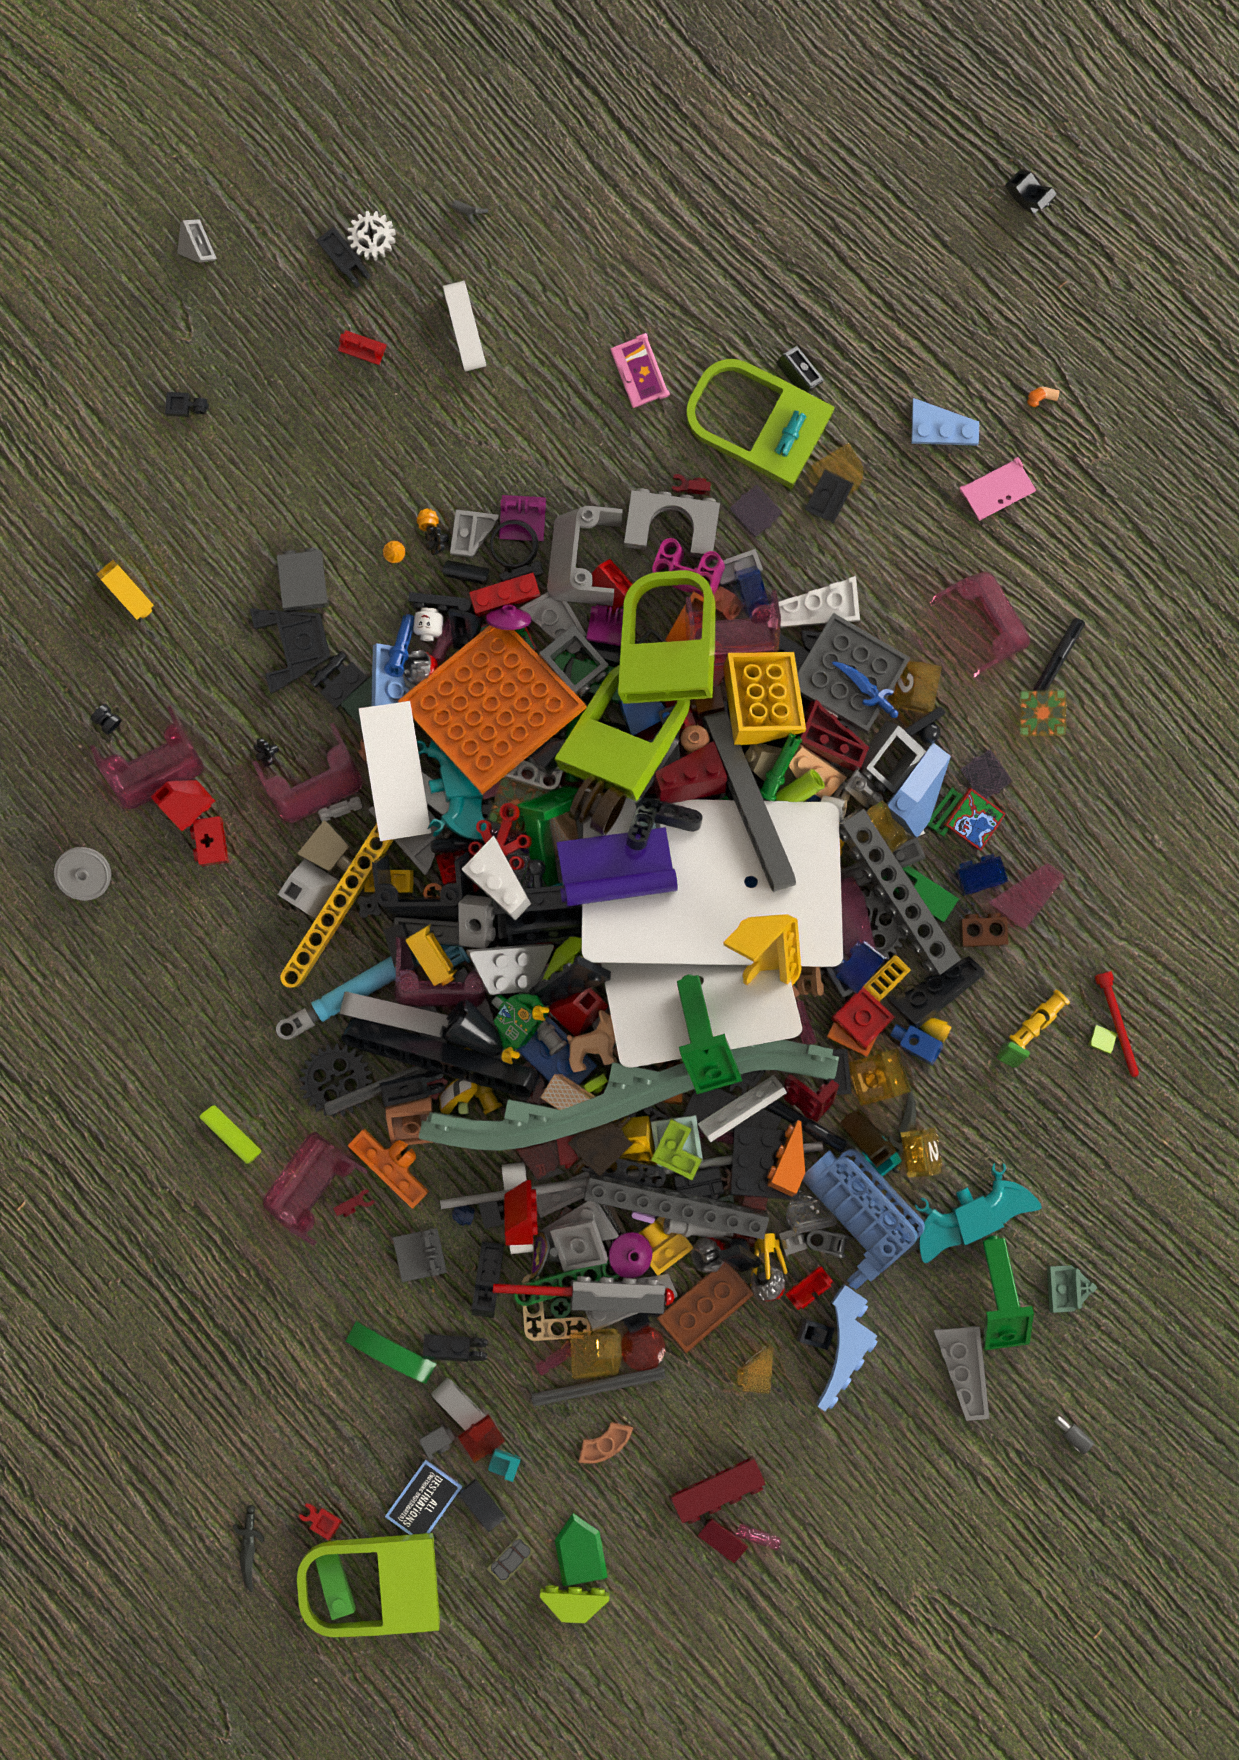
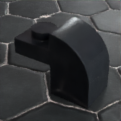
M1019 170L1005 184L1014 200L1032 214H1035L1039 209L1046 208L1057 195L1052 187L1041 186L1032 172Z

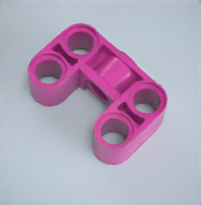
M673 538L665 539L661 543L652 567L653 573L660 572L666 567L669 568V571L686 570L698 573L707 581H710L709 585L714 595L725 569L724 561L715 551L706 552L702 556L698 568H687L681 566L684 550L678 541ZM677 547L674 554L668 555L670 548ZM712 560H718L715 567H708ZM672 585V587L691 593L694 591L704 597V594L694 586Z

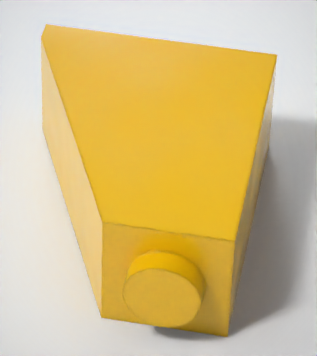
M114 560L97 573V576L136 620L140 617L144 619L152 612L151 607L154 605Z

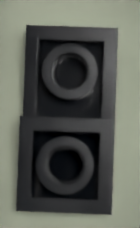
M476 1479L458 1493L463 1502L488 1532L506 1518Z

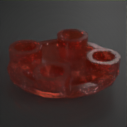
M646 1326L632 1335L627 1332L621 1341V1355L624 1362L638 1371L653 1369L663 1360L665 1341L662 1334L650 1326Z

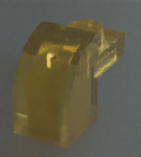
M881 800L877 805L869 809L867 812L869 818L893 853L908 840L904 828L892 818L889 807L884 801Z

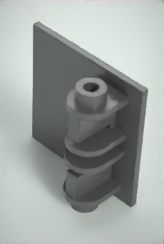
M437 1228L393 1237L402 1282L447 1273Z

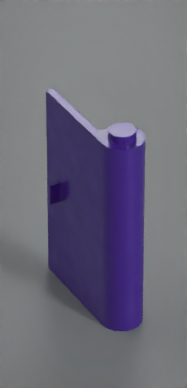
M666 827L652 829L647 846L643 850H633L628 847V832L557 842L564 887L560 889L561 901L566 902L567 906L678 891L677 876L672 866ZM637 834L636 839L639 840L641 835Z

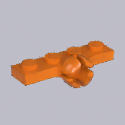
M364 1128L349 1143L348 1147L413 1209L430 1192L408 1170L409 1166L416 1160L415 1152L411 1148L402 1156L400 1153L408 1144L401 1140L396 1141L387 1149Z

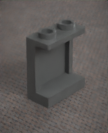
M307 548L301 553L289 550L282 552V555H277L282 607L285 612L329 607L323 564L324 556L321 550Z

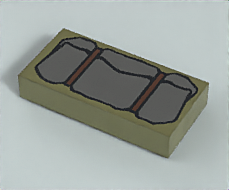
M518 1534L487 1567V1570L504 1585L535 1550Z

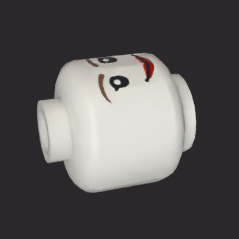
M421 608V611L415 613L413 631L416 635L420 636V640L434 641V637L442 635L443 616L438 613V609Z

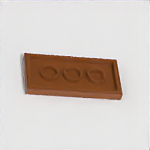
M725 1262L717 1272L706 1274L664 1311V1314H661L656 1319L683 1351L687 1353L754 1294L735 1269Z

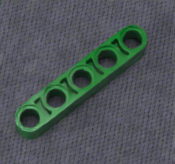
M608 1258L605 1264L565 1272L561 1271L518 1285L541 1286L542 1283L549 1282L551 1286L563 1287L562 1279L565 1276H571L573 1280H577V1276H584L585 1271L588 1269L594 1271V1278L591 1281H600V1277H611L615 1280L620 1276L615 1272L612 1275L606 1273V1266L609 1264ZM512 1294L514 1301L522 1306L558 1297L529 1295L526 1300L521 1301L518 1298V1294Z

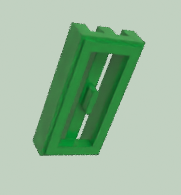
M952 787L932 813L927 826L943 837L949 828L945 826L941 830L939 827L959 800L962 799L963 795ZM952 795L956 798L934 825L932 821Z

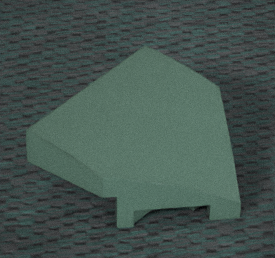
M1072 1265L1047 1266L1049 1312H1071L1081 1309L1087 1297L1098 1288L1078 1268H1074Z

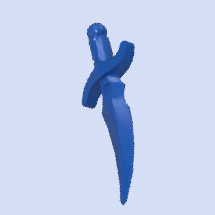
M832 662L833 665L852 679L861 692L868 694L872 698L870 700L864 699L863 705L874 706L878 704L887 714L890 713V717L896 718L898 716V711L884 698L885 695H892L894 693L893 690L884 689L879 692L876 685L871 684L869 679L855 668L843 663Z

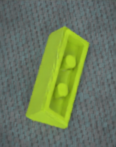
M215 1105L199 1116L246 1164L252 1163L262 1152Z

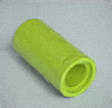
M811 769L776 793V801L804 802L825 787L821 776L814 769Z

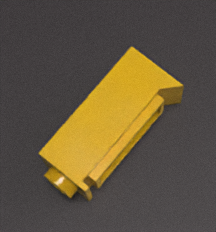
M429 924L405 941L432 984L436 986L441 983L444 986L454 980L453 975L458 970H453L452 962L433 932L430 933L431 924Z

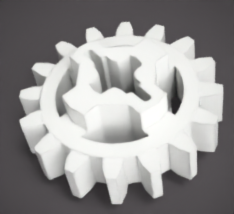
M366 211V217L358 214L359 221L352 220L351 223L354 228H348V233L350 234L347 237L348 242L352 243L350 247L353 251L357 249L358 257L364 254L365 260L373 256L376 261L379 254L384 258V251L391 252L390 244H395V238L391 237L396 235L395 229H391L393 226L392 222H386V215L379 218L377 211H375L373 216H370L369 211ZM370 229H372V233H374L373 243L369 238Z

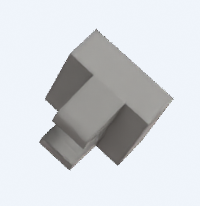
M800 1226L778 1233L785 1255L808 1249Z

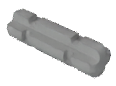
M356 796L350 798L348 802L344 800L330 805L329 809L327 807L319 809L318 814L322 822L324 820L328 821L331 820L330 817L337 818L351 813L350 810L356 811L361 809L362 803L360 798Z

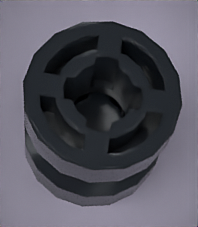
M106 703L101 705L90 717L92 722L101 726V730L106 735L112 733L122 722V719L117 714L111 712V708Z

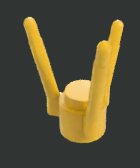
M765 1234L764 1239L757 1238V1241H754V1254L759 1257L760 1252L764 1253L766 1279H770L769 1253H773L774 1248L783 1273L787 1274L788 1271L780 1249L779 1239L775 1240V1234ZM757 1268L752 1269V1274L754 1272L757 1275Z

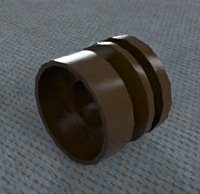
M590 775L575 794L569 817L575 821L579 818V823L583 825L592 818L590 828L605 836L617 821L625 804L627 794L613 786L604 794L606 783L602 780L598 782L596 777Z

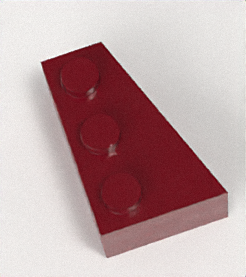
M817 699L810 702L804 715L806 731L796 734L795 738L797 739L799 736L802 739L800 744L820 757L851 771L860 769L869 747L849 728L843 726L837 720V717L830 714Z
M713 741L656 771L653 788L657 800L672 804L725 793L727 776L715 742Z

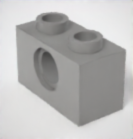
M466 895L458 903L459 945L486 948L494 940L496 930L493 927L495 915L493 914L494 906L490 897Z

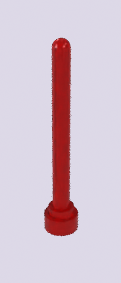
M1112 971L1098 974L1094 977L1097 985H1100V988L1104 990L1129 1073L1132 1077H1137L1139 1071L1112 989V985H1114Z

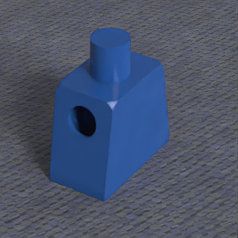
M621 698L618 700L630 735H635L661 721L658 711L664 710L665 707L660 701L623 704ZM666 712V713L661 714L662 717H663V719H664L669 713Z
M896 1024L890 1035L901 1042V1049L930 1066H933L943 1049L941 1041L911 1025L907 1030ZM916 1038L919 1042L916 1045H912L910 1040Z

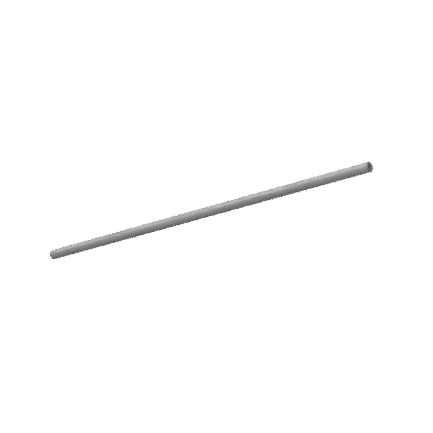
M822 1141L803 1144L804 1153L823 1150ZM732 1155L703 1159L698 1170L731 1165ZM662 1166V1168H663L664 1171H665V1174H673V1173H676V1172H674V1171H672V1170H670V1169H668V1168ZM645 1168L641 1178H645V1175L651 1177L659 1176V1172L654 1171L653 1174L646 1173L648 1168ZM640 1170L626 1172L630 1177H636L639 1175ZM587 1178L532 1186V1189H536L537 1195L586 1187ZM511 1189L440 1200L441 1209L504 1200V1194Z

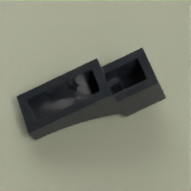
M482 1241L471 1315L494 1318L498 1293H493V1283L499 1284L504 1244Z

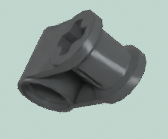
M810 1229L806 1232L804 1239L806 1245L813 1250L845 1258L846 1242L850 1239V1236L832 1231ZM819 1233L821 1242L813 1246L810 1238L813 1234Z

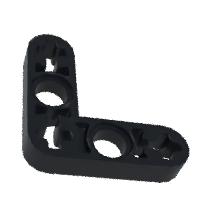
M642 798L637 804L628 831L627 845L633 850H643L646 848L654 822L686 831H697L701 827L703 816L699 811L651 798ZM664 813H672L675 816L669 817L666 816ZM637 822H645L648 825L641 826L638 825ZM637 834L641 835L639 840L636 839Z

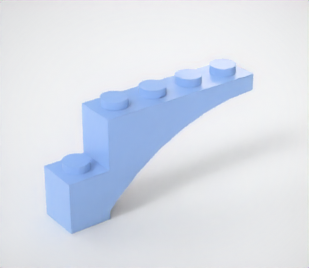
M845 1284L841 1286L831 1301L836 1311L837 1349L830 1378L816 1403L823 1411L834 1407L838 1401L836 1395L841 1389L845 1390L852 1380L849 1378L854 1370L858 1371L865 1361L862 1359L867 1351L871 1352L878 1342L875 1340L877 1337L875 1333L855 1320L857 1316L861 1318L866 1312L868 1306L865 1304L868 1301Z

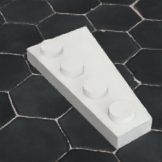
M856 576L769 605L770 628L827 624L833 613L849 622L860 621Z

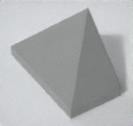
M183 220L180 224L177 254L196 262L215 261L217 258L201 221Z

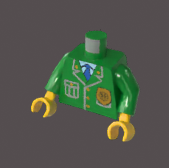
M522 993L514 995L507 1000L502 994H498L493 999L491 1004L500 1011L494 1019V1024L497 1026L504 1049L501 1056L503 1062L513 1064L512 1057L519 1058L520 1054L515 1051V1048L519 1049L526 1046L550 1013L549 1008L544 1007L537 995Z

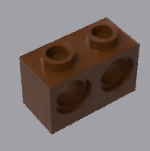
M1001 913L987 914V918H978V914L965 915V919L959 920L960 947L1008 945L1007 917H1001ZM969 924L975 925L978 929L975 937L967 933ZM991 924H997L1000 927L998 936L990 933L989 927Z

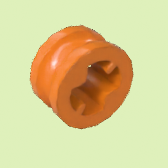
M437 883L428 884L424 889V897H432L428 896V890L431 891V887L441 891V885Z

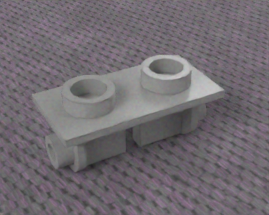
M855 770L844 789L866 809L869 805L881 806L883 804V796L878 793L879 790L858 770Z

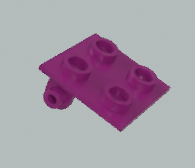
M502 495L500 524L508 520L523 521L534 529L538 541L544 542L546 497ZM508 524L500 528L499 539L533 541L529 531L521 525Z
M599 604L592 606L586 640L621 646L623 609L618 614L619 608H616V614H612L611 606L609 612H607L608 606Z

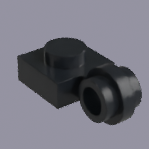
M167 392L165 414L167 416L189 417L190 408L193 409L195 414H206L207 410H209V404L205 398H194V402H190L191 395L189 393Z

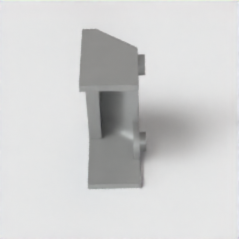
M584 506L559 515L556 518L547 592L552 599L613 606L614 589L592 587L591 573L586 569L576 568L580 528H592L596 525L621 527L623 509Z

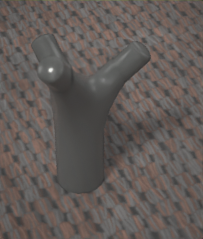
M454 200L452 208L463 212L469 218L471 224L475 223L472 214L488 213L487 208L472 207L458 200Z

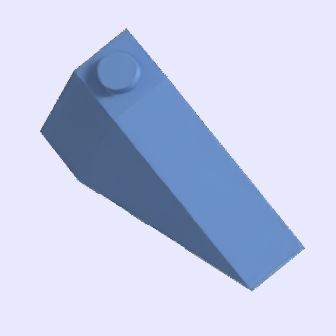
M935 743L930 745L881 810L884 815L914 838H918L930 822L951 757Z

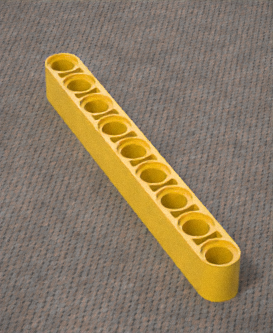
M377 823L282 971L281 982L284 986L294 988L299 987L304 982L372 875V862L385 854L394 839L382 841L383 845L379 850L373 849V840L379 838ZM363 857L370 859V866L367 869H362L360 866V861ZM351 876H356L358 879V885L355 888H350L348 885V879ZM339 895H343L346 898V904L341 908L336 905V898ZM327 914H331L334 918V923L329 927L324 924V917ZM315 933H319L322 937V941L318 946L312 943V936ZM303 952L308 953L310 957L306 965L300 962V955ZM291 971H294L298 976L294 984H291L287 979Z

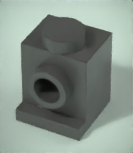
M445 1424L420 1437L419 1442L429 1460H432L435 1457L434 1453L436 1451L438 1454H441L451 1448L449 1444L456 1439V1436L451 1427L446 1428Z

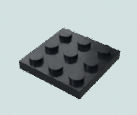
M733 1127L730 1195L799 1200V1189L797 1194L791 1197L768 1186L770 1179L767 1178V1174L771 1166H776L779 1158L776 1157V1153L780 1145L784 1146L787 1137L784 1136L786 1130Z

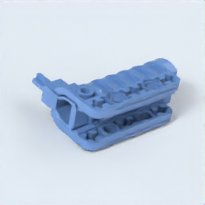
M855 1149L846 1150L838 1158L829 1150L803 1177L802 1181L867 1250L863 1254L865 1258L857 1266L858 1270L847 1279L850 1283L849 1286L855 1290L866 1280L869 1279L871 1282L886 1270L924 1232L925 1225L923 1220L863 1155ZM846 1155L850 1157L854 1155L856 1159L853 1162ZM863 1171H868L871 1173L872 1181L863 1173ZM876 1181L879 1182L877 1187L874 1185ZM884 1189L887 1191L886 1197H885V1195L881 1192V1191L884 1190ZM894 1205H900L904 1210V1214L902 1215ZM917 1223L919 1225L917 1228L919 1232L915 1231L911 1224Z

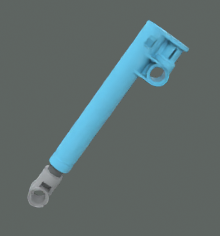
M441 945L454 967L464 961L467 963L471 962L463 947ZM390 956L323 995L321 999L318 998L311 1002V1008H303L290 1017L281 1020L276 1026L277 1035L282 1039L292 1040L297 1035L315 1026L314 1022L319 1019L324 1022L330 1016L339 1013L345 991L368 996L414 968L396 973ZM287 1023L293 1026V1032L289 1036H285L282 1033V1027Z

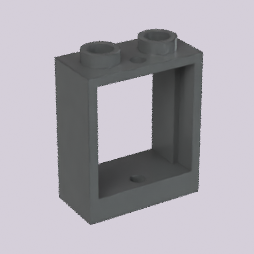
M574 625L539 653L544 662L580 697H583L590 691L592 684L595 682L600 683L608 675L609 665ZM575 641L579 643L598 665L596 669L576 685L571 682L553 661L554 658Z
M886 721L869 743L868 752L859 772L865 778L872 779L875 782L873 785L881 792L889 791L894 794L926 751L899 725ZM895 740L907 752L886 779L873 766L891 742Z

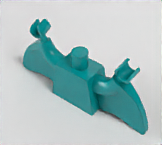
M433 740L429 747H426L424 742L417 741V746L421 750L418 751L419 756L422 753H426L428 757L437 759L441 765L440 778L428 781L430 793L444 792L445 801L449 803V809L441 816L442 819L432 820L427 829L432 826L437 827L438 830L432 835L436 837L442 831L443 826L446 825L459 836L471 840L484 841L481 833L476 829L478 821L484 820L481 812L483 795ZM483 823L481 829L482 831H485L487 825L486 823Z
M994 1163L991 1168V1174L995 1176V1181H993L992 1191L986 1197L978 1196L973 1199L968 1187L956 1192L961 1205L953 1208V1213L941 1214L936 1209L932 1210L925 1198H920L926 1203L924 1209L918 1208L915 1204L918 1212L927 1214L924 1220V1232L919 1237L921 1259L924 1263H928L948 1247L960 1244L968 1245L1003 1228V1224L1018 1214L1040 1210L1042 1208L1041 1203L1023 1186L1015 1182L1002 1180L1006 1166L1002 1163V1172H997Z

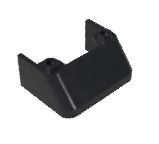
M465 852L454 861L456 883L444 885L440 891V897H399L397 889L391 884L389 855L383 854L372 862L376 900L392 920H395V917L436 921H459L458 903L466 895H474L473 881L462 870L471 860L470 852Z

